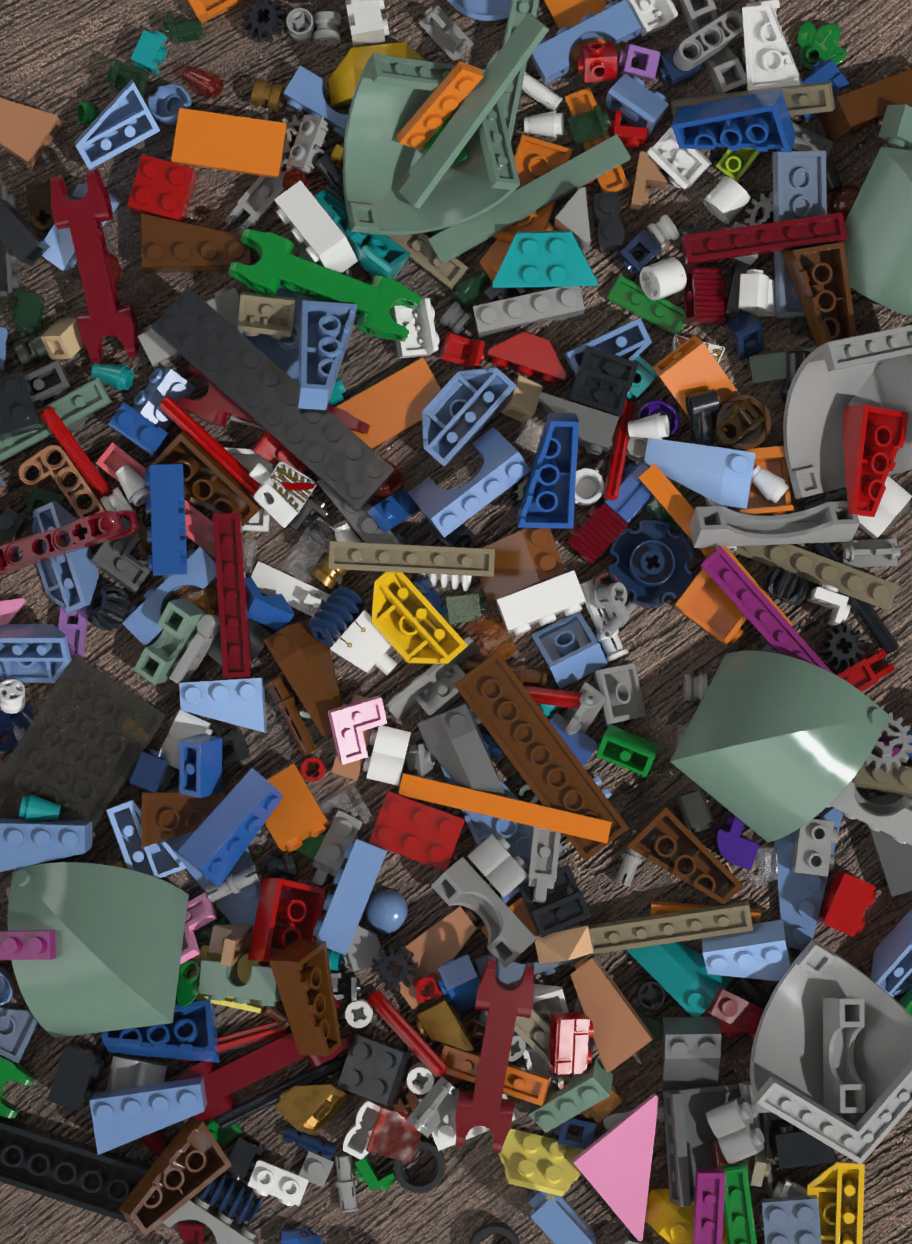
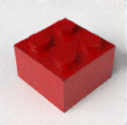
M142 154L127 207L133 214L141 215L142 213L184 223L197 180L195 169Z
M836 871L820 909L817 922L852 937L855 936L856 932L860 934L866 918L863 917L867 907L871 908L875 901L877 893L873 891L876 886L847 873Z

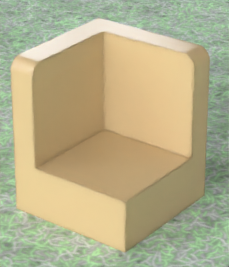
M77 318L59 319L40 336L51 360L71 359L84 346Z
M519 375L512 381L517 387L504 402L500 412L524 423L535 414L542 386Z

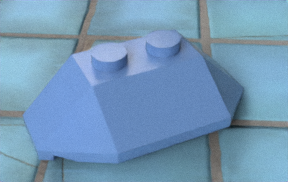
M498 368L458 371L422 411L424 450L445 467L496 414L517 385Z
M53 501L33 510L34 521L31 528V536L70 524L77 519L58 502ZM67 533V534H66V542H67V544L69 545V544H70V541H71V538H70L69 534ZM43 541L42 549L45 552L47 546L45 541ZM90 547L36 563L46 594L57 605L62 607L67 614L86 607L91 603L99 574L96 566L90 562L93 557Z
M4 624L0 626V679L2 681L16 679L22 683H55L71 662L66 635L54 624Z
M912 909L874 950L871 980L893 998L895 995L908 992L912 987Z

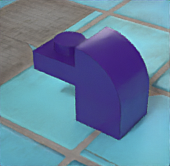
M729 812L725 821V826L728 827L727 832L716 828L714 838L716 848L726 861L751 870L760 845L740 837L745 823L732 812Z

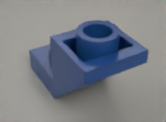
M247 577L248 618L276 631H280L288 626L294 612L282 594L263 596L253 579Z

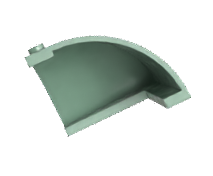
M373 53L358 81L349 110L344 139L343 187L351 232L407 235L435 231L457 225L481 215L511 195L520 185L501 99L499 98L464 148L469 157L462 162L452 163L423 205L418 209L399 190L423 159L426 152L424 146L421 150L400 144L396 135L456 65ZM461 104L455 109V111L453 112V115H454V114L456 113V111L459 109V107L461 106Z
M881 147L845 221L847 240L844 242L849 282L851 288L867 298L912 318V151Z
M732 652L725 654L670 762L769 843L783 838L807 824L845 789L873 750L889 715L853 685L816 665L772 652Z
M59 862L14 869L8 903V931L55 930L56 959L11 960L23 998L39 1024L54 1038L173 1023L189 895L178 887L159 878L109 865Z

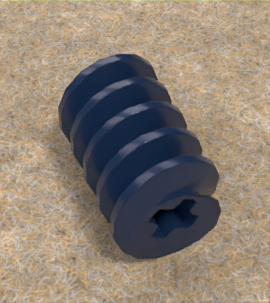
M342 586L337 587L333 594L329 596L327 602H324L321 609L308 621V628L311 634L324 646L332 647L334 645L333 639L338 640L340 638V632H345L347 629L346 624H351L353 617L359 615L358 608H364V602L352 589Z
M223 1172L207 1186L200 1199L204 1200L210 1195V1206L220 1202L219 1212L229 1208L228 1218L231 1219L238 1214L237 1224L240 1225L247 1220L248 1227L261 1207L263 1197L260 1196L253 1201V1190L244 1195L245 1185L242 1184L235 1189L236 1179L232 1178L226 1183L227 1173Z

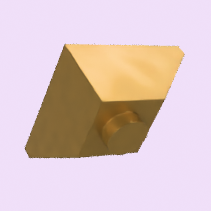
M446 996L417 1012L419 1019L415 1023L423 1035L428 1033L429 1037L433 1040L466 1051L473 1049L472 1039L465 1034L466 1030L454 1009L450 1006Z
M331 1084L293 1086L292 1089L289 1088L282 1093L279 1098L280 1102L275 1108L297 1130L316 1136L352 1095L348 1091Z

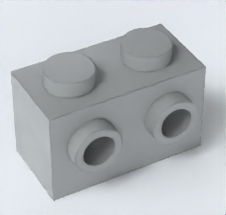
M812 819L796 830L792 872L828 877V872L833 871L835 857L831 854L832 843L836 844L838 833L837 827H834V821Z

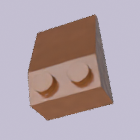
M526 528L480 548L495 549L494 577L479 576L488 604L565 574V569L550 528Z

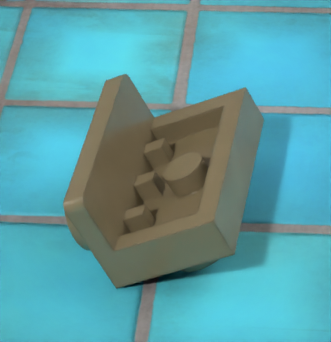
M241 291L237 330L242 331L247 336L268 334L273 339L292 337L296 298Z

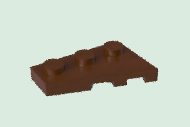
M141 793V848L197 830L225 799V793H215L203 798L179 793Z

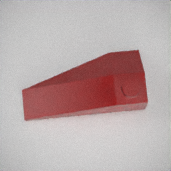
M869 405L845 406L842 441L849 514L865 517L875 516L886 489L885 481L889 471H893L896 465L894 462L895 456L906 440L908 413Z

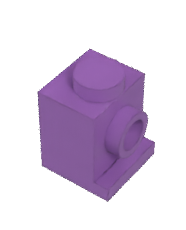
M632 44L626 45L624 50L620 49L617 55V66H620L619 73L629 76L634 75L646 81L655 79L661 52ZM632 58H635L638 61V66L636 68L632 67L631 65Z

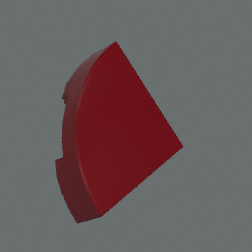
M178 1222L179 1235L186 1244H204L206 1228L204 1223Z

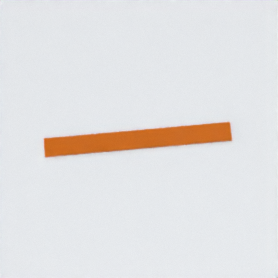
M654 463L638 478L692 540L689 524L695 510ZM718 547L699 549L708 557ZM722 547L725 550V552L732 558V560L740 567V569L747 575V577L762 592V594L785 618V620L792 626L793 624L791 623V621L772 601V599L766 594V592L760 587V585L754 580V578L748 573V571L742 566V564L736 559V557L730 552V550L727 547Z
M405 773L402 775L398 794L602 843L608 842L612 824L611 821Z

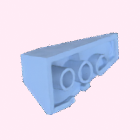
M648 438L643 464L651 467L655 463L666 477L719 505L747 509L756 453Z

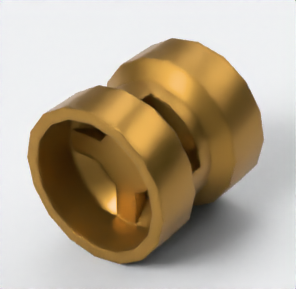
M258 78L253 88L251 105L258 107L266 105L269 110L277 112L282 102L284 85L276 83L272 86L266 80Z
M327 552L322 558L323 564L315 567L311 574L332 590L336 585L337 577L343 576L348 570L328 569L329 553Z

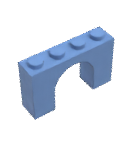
M494 427L472 443L484 460V464L480 472L471 481L459 488L444 490L439 488L428 476L408 492L419 510L443 537H446L531 471L520 453Z
M535 1190L528 1197V1202L533 1207L530 1211V1217L554 1244H596L592 1227L564 1196Z

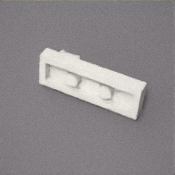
M258 561L251 575L261 593L267 596L282 594L291 607L312 617L321 609L323 603L327 602L330 594Z

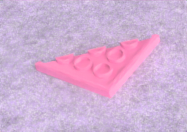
M653 1093L572 1160L639 1242L643 1240L659 1101L656 1093Z

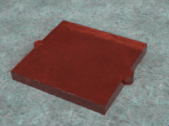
M381 1107L375 1125L371 1126L372 1133L366 1151L411 1163L417 1144L421 1143V1132L406 1120L410 1114Z

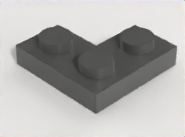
M121 517L122 531H126L130 527V522ZM137 531L131 535L102 543L90 560L91 563L132 593L138 590L150 572L145 565L130 555V552L140 539Z

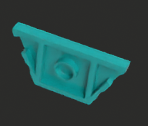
M572 230L517 231L492 285L493 288L598 286V279L590 268L588 260L580 249Z

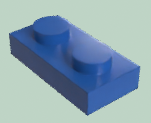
M402 488L373 506L368 511V514L381 530L386 533L413 516L419 508Z

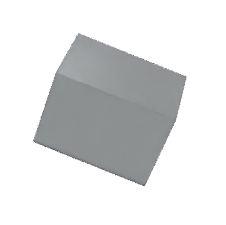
M585 187L579 188L555 217L554 230H572L583 253L589 251L591 242Z
M635 663L593 672L597 690L607 697L606 702L602 706L605 725L647 716Z

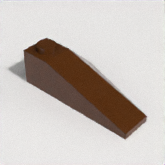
M182 431L152 463V465L183 464L184 497L196 505L200 504L212 510L214 514L242 512V527L261 509L248 491L185 431Z
M308 619L286 626L263 641L322 736L325 737L332 733L328 711L342 707L343 704L330 647L324 646L314 638L308 628V621L310 620Z

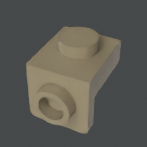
M765 1145L764 1149L759 1153L733 1163H746L747 1170H749L750 1185L762 1187L763 1178L769 1176L770 1160H766Z

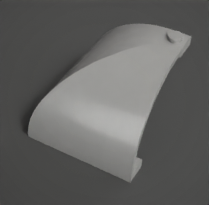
M912 325L827 342L811 352L802 362L788 391L783 421L785 457L796 499L846 487L842 441L845 406L869 405L908 413L906 440L903 447L898 449L894 459L896 465L893 471H889L888 476L912 470Z
M812 939L777 984L759 1021L750 1060V1080L756 1103L861 1165L912 1107V1015L867 975ZM823 998L864 999L865 1027L860 1030L855 1039L853 1058L857 1075L865 1084V1113H835L824 1108Z

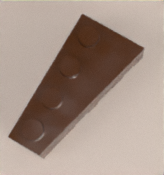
M912 64L905 67L902 73L896 74L893 71L882 76L878 82L873 83L872 80H868L857 86V90L850 92L849 89H844L834 95L835 109L829 112H821L818 115L828 140L836 143L848 131H850L851 135L857 134L862 129L873 124V120H875L876 124L882 123L887 105L906 104L912 107Z
M141 213L142 268L146 273L228 271L231 262L253 265V248L240 241L242 235Z
M844 242L781 252L817 347L827 342L857 336Z
M661 806L623 844L723 905L744 886L667 807Z
M296 940L270 959L269 962L299 1054L329 1056L341 1046L326 941Z
M190 1117L118 1209L132 1229L145 1237L232 1166V1164L204 1122Z

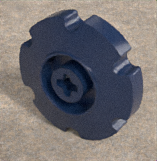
M644 520L638 523V531H632L627 527L614 540L608 554L615 559V563L609 565L607 571L611 584L617 582L616 576L618 581L625 586L627 593L632 595V604L645 608H657L665 604V597L676 600L689 587L694 573L688 570L687 565L693 563L695 557L691 544L683 533L680 532L678 535H673L670 533V524L657 520ZM652 558L656 562L654 563L655 567L650 570L646 566L648 565L647 561Z

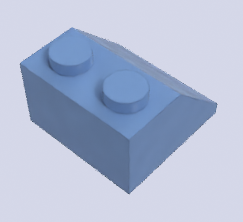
M624 74L609 90L605 107L613 113L616 110H621L622 119L634 127L647 128L646 135L649 137L667 112L669 104L661 93L657 91L652 93L645 88V84L641 79L634 75L629 77L627 74Z
M580 611L531 635L559 689L608 665L598 640Z

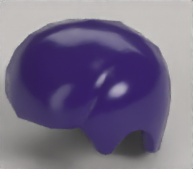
M664 400L649 401L640 408L636 420L657 413L667 415L669 420V436L662 439L667 440L677 431L679 415L675 407Z

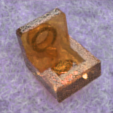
M217 587L202 589L178 598H186L206 612L205 614H219Z
M498 615L474 627L489 656L498 651L503 659L506 660L517 652L512 638Z
M611 1088V1094L608 1098L581 1113L587 1119L593 1117L600 1123L623 1100Z

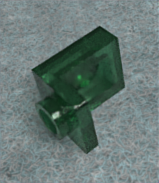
M115 59L114 65L108 68L107 82H109L113 92L120 93L133 80L140 95L144 98L150 71L122 64L121 60Z

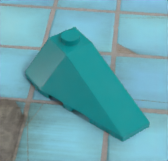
M324 189L315 195L314 198L346 236L358 262L370 274L371 278L373 279L375 275L394 280L411 253L387 235L351 232L345 202L328 189Z
M679 942L626 950L692 1017H699L710 1006L718 988L724 989L732 979L730 976L707 974L703 954Z

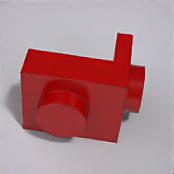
M616 110L614 118L609 117L608 134H613V136L617 134L626 148H639V145L644 146L647 128L620 126L621 110Z
M446 333L439 360L467 369L478 368L485 357V342L481 340L473 341L452 333Z

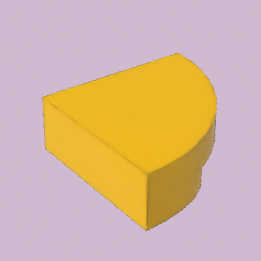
M337 144L330 159L340 170L344 148Z

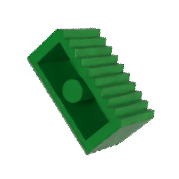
M609 724L596 756L597 759L602 758V760H607L608 763L612 762L613 765L617 764L618 767L622 766L623 769L627 768L628 771L632 770L633 773L642 774L644 778L649 773L660 745Z

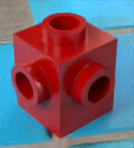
M592 42L589 45H581V56H577L576 64L577 72H582L585 83L599 84L603 81L617 80V53L613 43Z

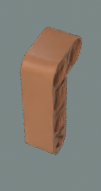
M57 445L47 446L20 466L19 477L28 486L40 487L53 478L80 518L107 511L69 455ZM54 452H60L62 455L61 462L57 465H50V455ZM37 467L39 470L38 478L29 481L27 478L28 470ZM70 474H75L77 477L76 484L71 488H67L64 484L65 478ZM85 496H90L92 498L91 507L82 510L80 508V500Z

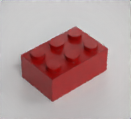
M388 791L369 843L446 871L465 819Z
M263 878L247 960L270 964V959L294 941H316L317 937L312 934L318 919H321L326 889L280 878Z

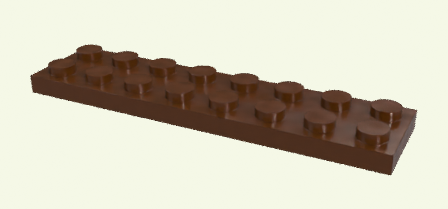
M498 651L454 683V686L543 806L612 822L607 843L565 834L584 861L629 829Z

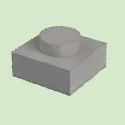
M309 1151L299 1175L308 1178L311 1183L324 1187L335 1160L326 1159L319 1153L315 1154Z

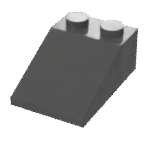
M540 392L538 406L547 415L548 413H576L579 420L578 445L585 448V453L600 457L601 454H607L619 417Z
M663 1017L661 1090L667 1091L717 1085L721 1059L719 1019L717 1017Z

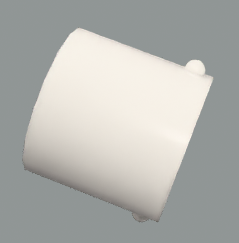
M725 176L707 195L703 203L717 219L725 224H729L751 198L741 185L732 178Z
M674 257L643 267L640 271L642 290L653 301L680 292L686 287L685 270L682 264Z
M583 468L576 471L575 504L591 506L600 499L604 491V481L597 469Z

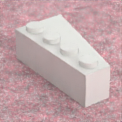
M345 0L353 47L385 44V36L389 35L387 19H382L380 11L385 9L384 0Z

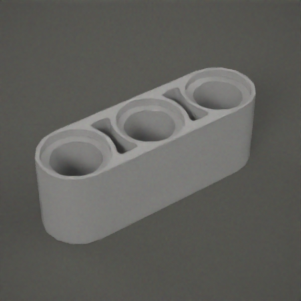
M735 10L728 11L686 38L674 53L673 62L675 66L682 71H689L733 43L744 30L743 14ZM726 23L732 24L736 31L728 29ZM704 37L711 38L714 41V45L708 44ZM683 51L690 52L693 59L685 57Z

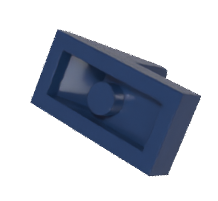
M745 313L725 323L727 330L734 340L735 354L739 361L764 350L762 324L751 313Z

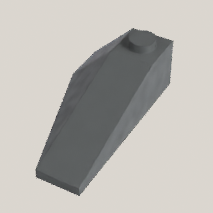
M468 703L417 723L427 749L461 787L507 797Z

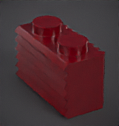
M692 267L685 270L687 279L686 287L684 288L685 325L714 326L725 322L727 305L723 301V293L726 281L722 275V268Z
M606 503L601 507L595 504L585 515L589 518L582 527L577 524L567 534L570 538L567 545L590 566L629 525Z

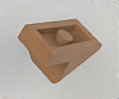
M640 151L630 204V210L635 211L641 210L642 203H648L650 188L645 187V185L666 188L668 183L644 151Z
M215 925L213 927L209 950L222 955L221 965L231 967L248 952L253 926Z

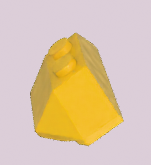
M406 42L352 47L328 79L331 107L351 105L360 76L373 53L426 60Z
M385 572L374 582L371 623L407 663L448 664L468 646L403 572Z
M836 1161L807 1184V1195H817L821 1244H862L864 1162L860 1165L857 1162Z
M669 1188L652 1189L647 1197L645 1221L670 1244H692L694 1201L691 1202V1206L680 1207L670 1203ZM723 1214L722 1244H728Z

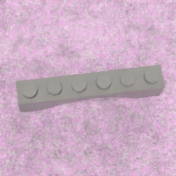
M848 501L826 502L800 512L775 516L742 514L724 506L696 507L689 528L694 548H708L719 546L850 542L860 522L858 515L849 514Z

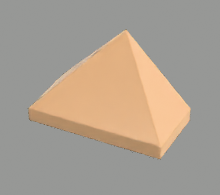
M588 925L554 932L542 938L540 935L535 936L537 938L535 946L539 964L568 961L593 953Z

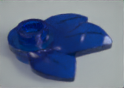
M25 705L20 712L13 714L5 713L0 709V751L7 752L15 747L27 749L40 740L42 733L31 727L33 709L30 705ZM3 733L9 734V742L3 743L1 741Z

